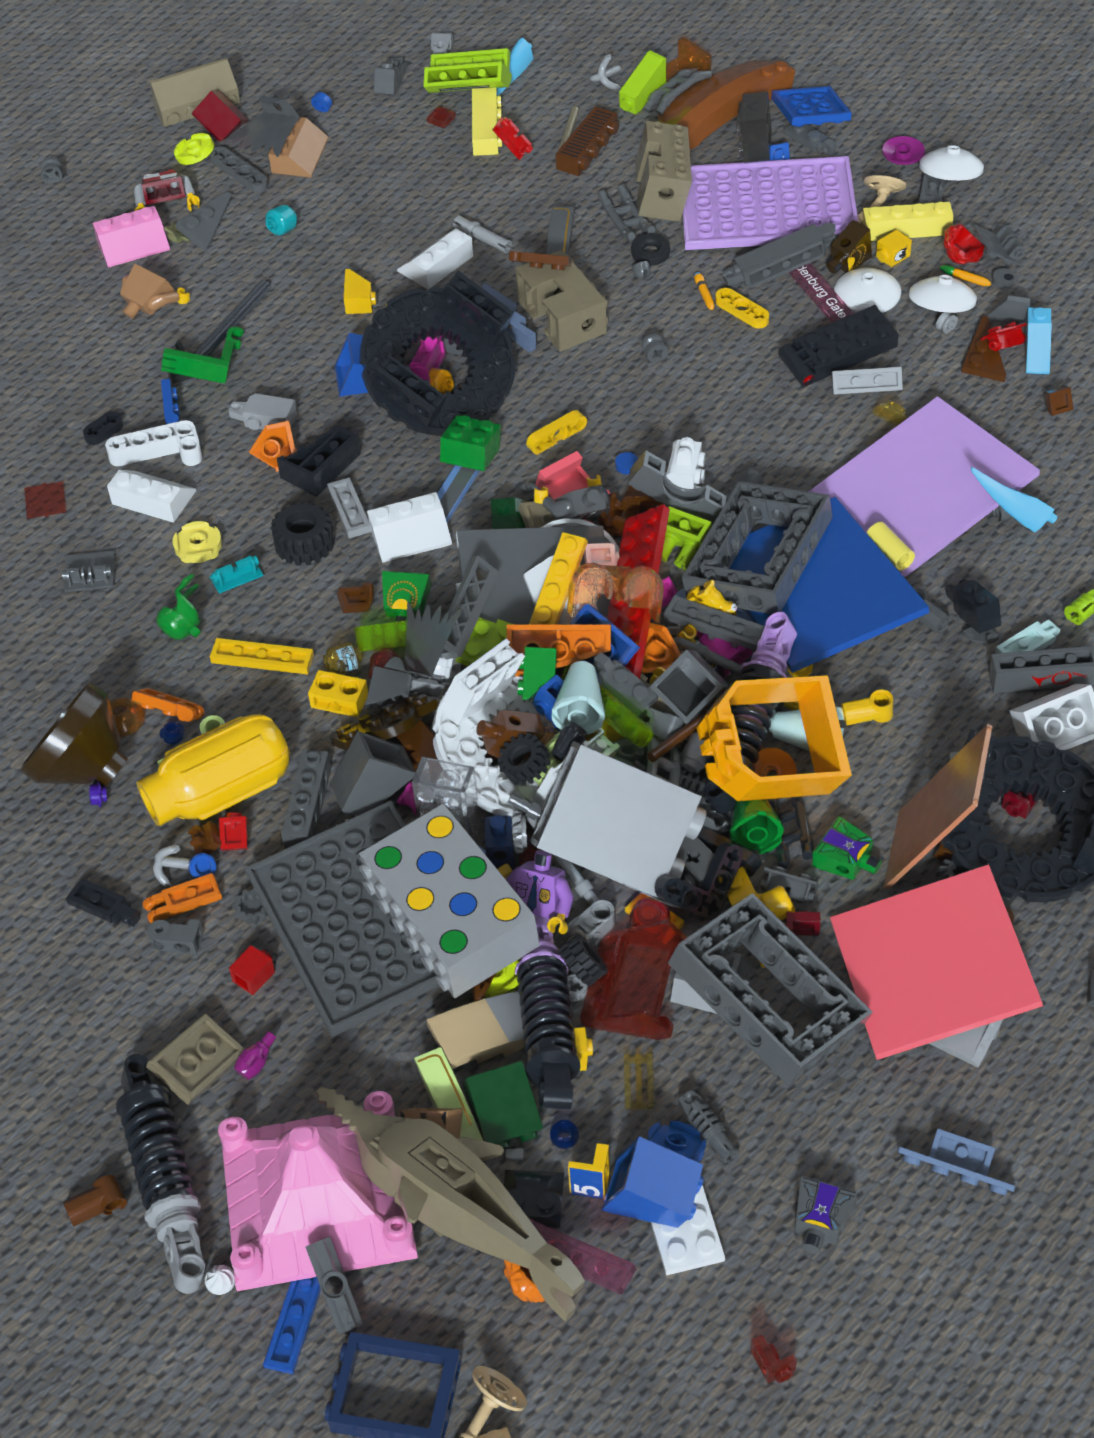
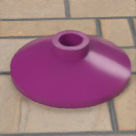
M897 136L884 143L882 153L892 163L909 165L920 161L925 154V148L915 138Z

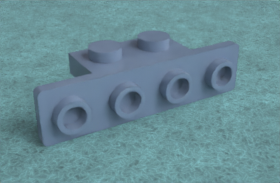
M937 1129L929 1156L899 1147L897 1151L903 1155L902 1161L919 1166L921 1161L932 1165L931 1171L948 1176L949 1171L961 1174L960 1181L977 1186L978 1181L990 1184V1191L1004 1196L1007 1195L1008 1191L1014 1192L1016 1188L1014 1185L987 1176L996 1148L941 1129Z

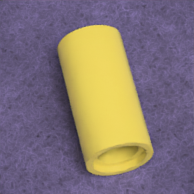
M877 522L868 529V536L898 571H903L912 564L915 553L884 522Z

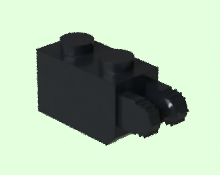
M963 579L959 581L957 586H953V584L945 586L946 595L953 602L957 615L979 634L1001 626L999 599L978 582Z

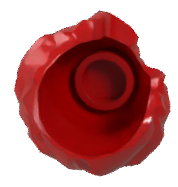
M963 224L950 226L945 230L943 246L952 262L965 265L967 263H976L982 258L984 245Z

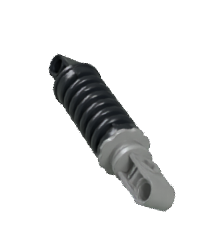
M132 1054L124 1062L121 1077L124 1094L116 1102V1111L121 1117V1124L125 1129V1139L128 1141V1151L132 1155L131 1162L135 1168V1178L138 1181V1189L142 1195V1205L146 1209L144 1214L145 1221L149 1227L157 1228V1238L164 1243L165 1256L170 1265L174 1286L182 1293L191 1294L199 1289L205 1270L200 1240L197 1234L199 1225L195 1218L201 1210V1204L198 1202L196 1192L192 1189L193 1180L188 1175L189 1165L184 1161L186 1155L184 1150L181 1149L182 1140L177 1135L178 1126L173 1122L175 1115L170 1109V1091L165 1086L155 1084L153 1073L146 1067L149 1062L147 1057L141 1054ZM184 1272H191L194 1275L190 1276L185 1274Z

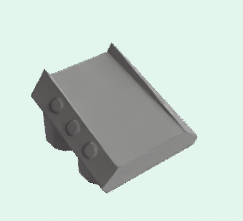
M1003 1019L928 1044L978 1068L985 1058L992 1040L996 1039L999 1034Z

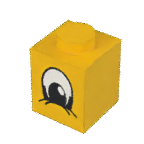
M896 229L877 241L876 257L880 262L893 267L910 256L912 240Z

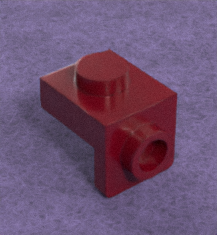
M787 912L786 923L783 924L795 935L819 936L820 912Z

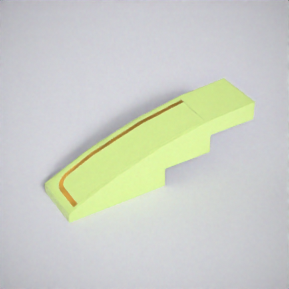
M440 1047L415 1057V1063L433 1107L462 1108L460 1137L483 1141L442 1048Z

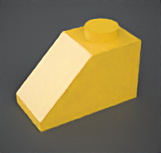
M345 269L344 305L346 314L372 313V305L377 304L376 292H372L371 282L354 271Z

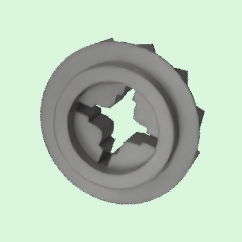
M520 810L514 811L512 814L513 846L516 853L523 854V848H527L526 816H522Z

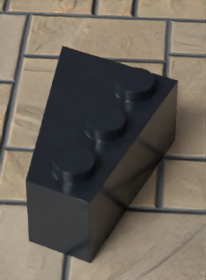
M337 426L314 438V443L306 447L302 445L297 447L295 453L287 457L283 455L278 457L277 463L280 478L317 497L327 487L328 483H332L361 455L358 434Z

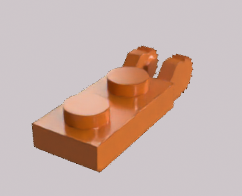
M150 688L136 690L132 693L131 700L141 703V707L160 709L163 714L177 716L181 721L192 722L195 719L199 720L205 714L204 708L200 704L197 705L188 700Z
M213 873L164 889L161 893L146 898L143 902V907L147 911L157 908L147 915L148 921L152 923L156 920H165L169 916L173 917L222 899V895Z

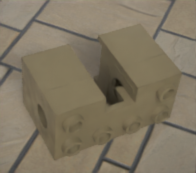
M646 121L635 161L636 182H641L637 194L638 216L681 221L692 183L688 127L665 124L658 121Z
M563 250L549 254L567 256ZM573 259L571 267H565V271L551 269L552 265L544 264L543 268L529 267L530 263L515 268L517 301L532 319L543 315L548 316V328L544 330V334L559 352L607 333V300L604 295H601L596 290L594 283L589 282L584 272L577 268Z

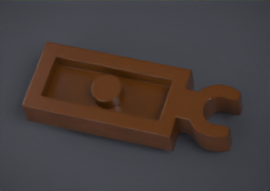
M509 252V260L530 263L529 267L543 268L544 264L552 265L551 269L565 271V267H571L572 258L569 256Z

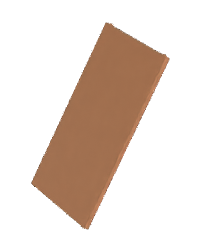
M987 724L899 810L883 888L890 889L978 806L992 732L991 725Z

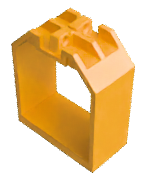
M828 676L735 681L715 701L697 726L699 740H705L700 745L701 755L714 756L715 763H707L705 765L707 777L737 801L828 795L852 776ZM798 701L815 773L758 776L743 764L740 752L741 746L730 705Z

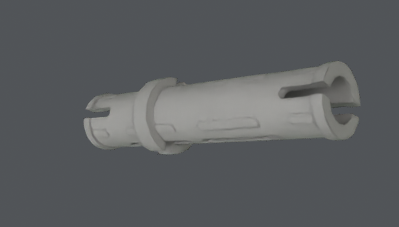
M460 215L454 219L458 224L453 223V227L466 233L472 239L476 238L505 254L511 249L507 246H512L511 240H507L481 227L480 223L476 221L471 222Z

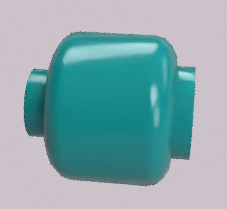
M284 204L270 209L265 217L266 227L274 235H284L296 227V212Z

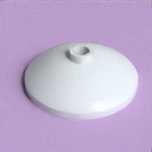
M955 145L931 151L925 154L919 163V167L924 173L945 180L973 179L980 176L984 169V165L978 157Z
M865 267L843 274L835 284L834 295L841 306L854 313L876 305L881 313L893 308L899 302L901 287L899 282L889 273L880 269Z
M949 275L933 276L920 280L911 286L909 291V297L914 303L939 312L967 311L972 309L977 301V296L970 287Z

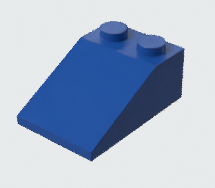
M587 602L568 624L611 625V651L603 654L609 657L611 661L616 660L624 666L640 648L612 621ZM596 656L591 657V658H588V659H585V660H582V661H586V662L591 663V664L593 665L594 658H595ZM596 670L597 679L601 682L602 680L598 676L599 672Z

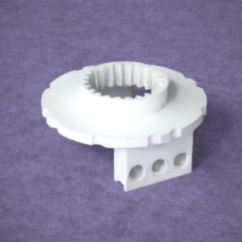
M505 639L454 677L448 691L437 707L432 729L436 732L433 746L439 764L446 776L456 782V788L464 796L472 797L475 800V804L495 815H509L512 817L514 811L520 810L507 803L510 796L501 783L508 777L500 772L499 765H491V758H485L487 751L481 749L484 745V742L481 741L482 736L476 733L479 721L491 722L501 710L539 714L532 705L535 696L529 702H523L522 695H518V680H523V677L514 676L525 655L515 652L509 646L510 641ZM539 714L543 728L557 734L558 732L553 724L545 716ZM602 728L599 729L596 736L590 741L585 740L582 745L612 758L620 747L619 744H613L603 735L605 731ZM547 734L540 741L547 744L553 737ZM564 760L556 768H550L540 786L535 780L533 784H529L526 781V785L522 786L520 783L518 785L514 783V785L526 801L530 803L533 801L541 805L543 810Z

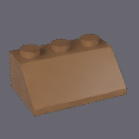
M300 117L288 135L279 157L275 155L272 146L268 154L271 173L312 177L329 137L310 120Z

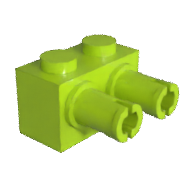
M669 506L670 511L662 551V561L667 562L675 546L682 547L674 564L680 569L683 566V570H687L710 531L712 523Z

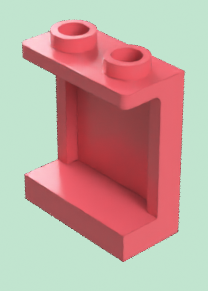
M576 451L540 470L536 481L537 487L540 490L542 487H547L548 497L557 499L571 491L588 488L586 478L589 476L580 466L583 457Z

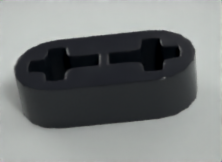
M108 412L87 425L83 430L85 442L89 445H98L123 428L122 417L117 412Z

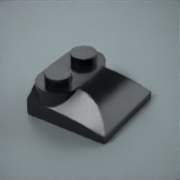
M505 1170L504 1187L534 1227L560 1228L564 1172Z

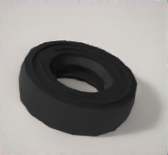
M654 233L642 234L633 240L631 254L638 263L648 261L650 266L658 265L668 259L670 245L668 240L662 235ZM647 246H655L659 250L656 252L649 253L643 251V248Z

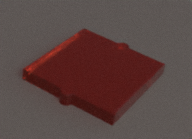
M63 482L42 483L39 486L24 488L27 519L66 513Z

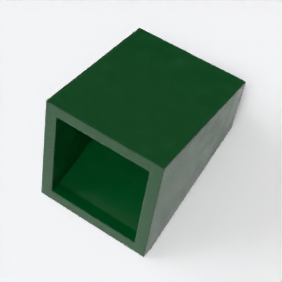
M522 1061L465 1079L463 1088L483 1141L500 1145L505 1149L510 1147L509 1141L520 1138L521 1143L538 1138L537 1132H540L543 1126Z

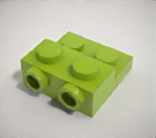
M479 617L462 656L456 658L455 662L470 666L506 639V625L514 624L500 619L497 620V623Z

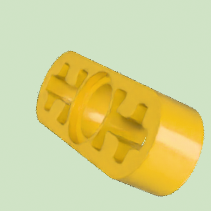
M721 288L716 292L715 302L720 308L754 328H764L769 324V312L763 307L730 288ZM746 307L747 310H738L737 308Z
M573 410L533 432L528 437L526 446L535 455H538L556 445L557 441L565 440L583 430L587 424V418L578 410Z

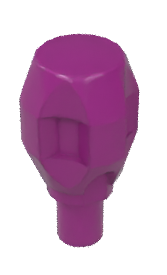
M268 1031L260 1042L257 1041L255 1044L245 1048L237 1058L234 1070L247 1080L255 1077L264 1067L268 1052L270 1051L269 1047L276 1040V1037Z

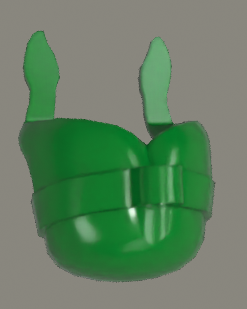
M189 574L175 589L177 605L172 609L165 606L162 607L156 616L158 627L163 633L174 640H183L189 635L197 638L201 633L197 628L201 621L194 606L187 600L196 591L199 584L189 587L184 595L180 593L195 576L194 574Z

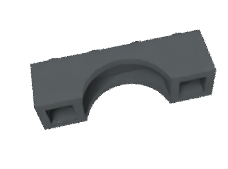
M645 450L630 468L628 484L634 489L651 496L657 502L708 520L713 525L726 503L727 496L707 484L696 489H684L674 485L666 476V461Z

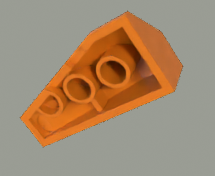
M506 625V639L510 641L509 646L518 654H524L525 647L556 648V669L597 656L601 652L611 651V625ZM518 669L514 677H523L524 669Z

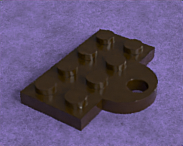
M412 692L409 694V697H403L404 701L400 703H389L381 708L382 711L375 715L372 713L360 717L358 719L359 722L352 726L347 724L335 730L336 733L331 735L330 739L334 746L347 751L357 731L384 740L395 737L414 727L419 722L418 718L436 710L439 705L437 699L418 692Z

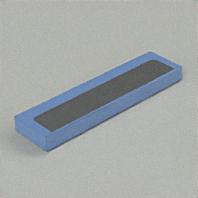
M455 465L438 491L437 495L447 523L480 470Z

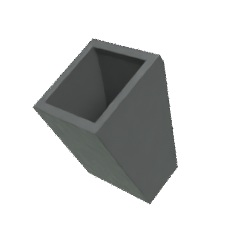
M687 649L650 686L685 724L690 723L710 708L730 687L696 651Z
M357 731L330 784L341 810L347 815L355 816L380 806L414 778L416 771L404 746Z

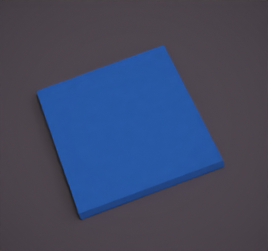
M836 497L830 499L833 517L781 611L786 613L797 632L790 657L786 662L787 667L792 673L929 613V606ZM768 525L749 533L729 569L744 572L749 570L752 573L765 575L764 566L766 562H770L775 546H779L784 537V530H787L789 527ZM745 610L754 623L763 626L766 625L768 617L772 615Z

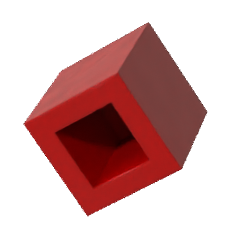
M252 945L229 967L232 982L252 995L275 973L271 955L263 949L259 951Z

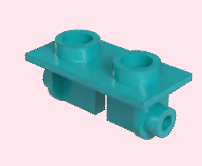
M248 555L246 558L236 561V566L234 567L229 564L222 568L214 569L209 578L217 592L221 594L264 576L258 567L259 561L256 555L253 557Z

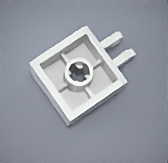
M688 437L673 442V450L666 476L674 485L684 489H696L701 487L699 486L700 483H704L705 469H701V467H704L706 453L702 452V442L693 441V439Z

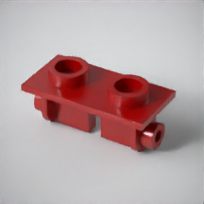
M501 117L492 130L516 158L521 160L525 152L528 154L533 150L532 143L523 133L519 136L517 135L520 130L510 118Z
M1016 322L1003 326V329L1001 326L989 329L988 335L980 339L981 341L988 339V346L993 351L1022 345L1026 340V336L1021 328L1027 324L1017 325Z

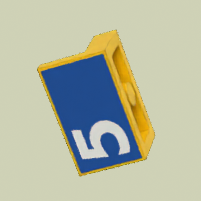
M597 1143L593 1164L569 1161L570 1194L605 1199L610 1175L609 1145Z

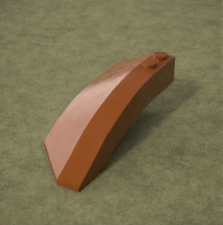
M749 61L712 75L711 78L702 80L675 98L669 107L666 108L663 115L658 114L657 121L688 127L689 148L691 150L700 145L701 141L719 127L748 110L747 106L749 104L760 101L750 106L752 108L762 102L771 100L773 90L792 89L795 69L783 61Z

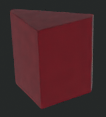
M211 90L192 112V115L219 142L229 137L249 121L220 91Z

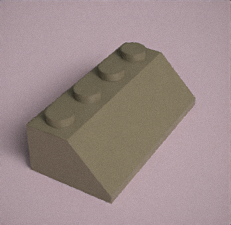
M227 58L150 81L156 114L164 127L195 118L192 112L211 90L220 91L233 105L240 103L238 87Z

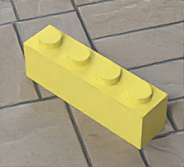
M496 87L472 89V143L474 156L498 154V147H502L501 139L492 130L502 117L501 96H497Z
M950 202L863 208L862 225L870 229L871 241L879 240L896 229L908 238L943 236L945 230L953 224V212Z

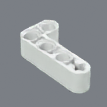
M187 420L115 436L108 439L105 444L109 461L114 466H123L180 452L182 462L185 465L194 466L202 461V452L195 425Z

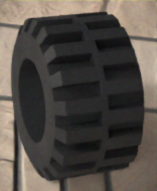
M300 502V504L292 503L289 507H283L281 512H277L274 515L275 519H272L271 530L275 551L282 560L286 558L287 563L291 564L295 561V564L300 566L301 562L311 565V561L315 560L317 563L321 561V556L326 558L328 551H332L335 541L332 521L329 512L324 510L321 505L315 506V503L312 502L309 504H305V502Z

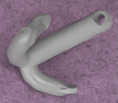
M608 54L601 62L598 73L591 74L589 80L591 82L600 81L604 86L616 90L621 88L620 85L611 82L607 78L619 73L622 68L620 65H615L606 69L612 58L611 54Z
M178 845L164 847L153 856L154 875L166 887H173V885L163 873V866L188 869L190 859L171 857V855L180 851Z

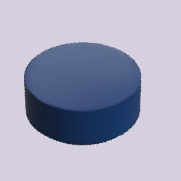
M317 92L312 97L311 104L318 111L328 112L332 107V100L325 93Z
M630 452L619 454L615 459L616 470L621 474H629L630 468L638 460V457Z
M198 853L189 860L188 871L195 879L210 873L214 875L216 862L212 856Z

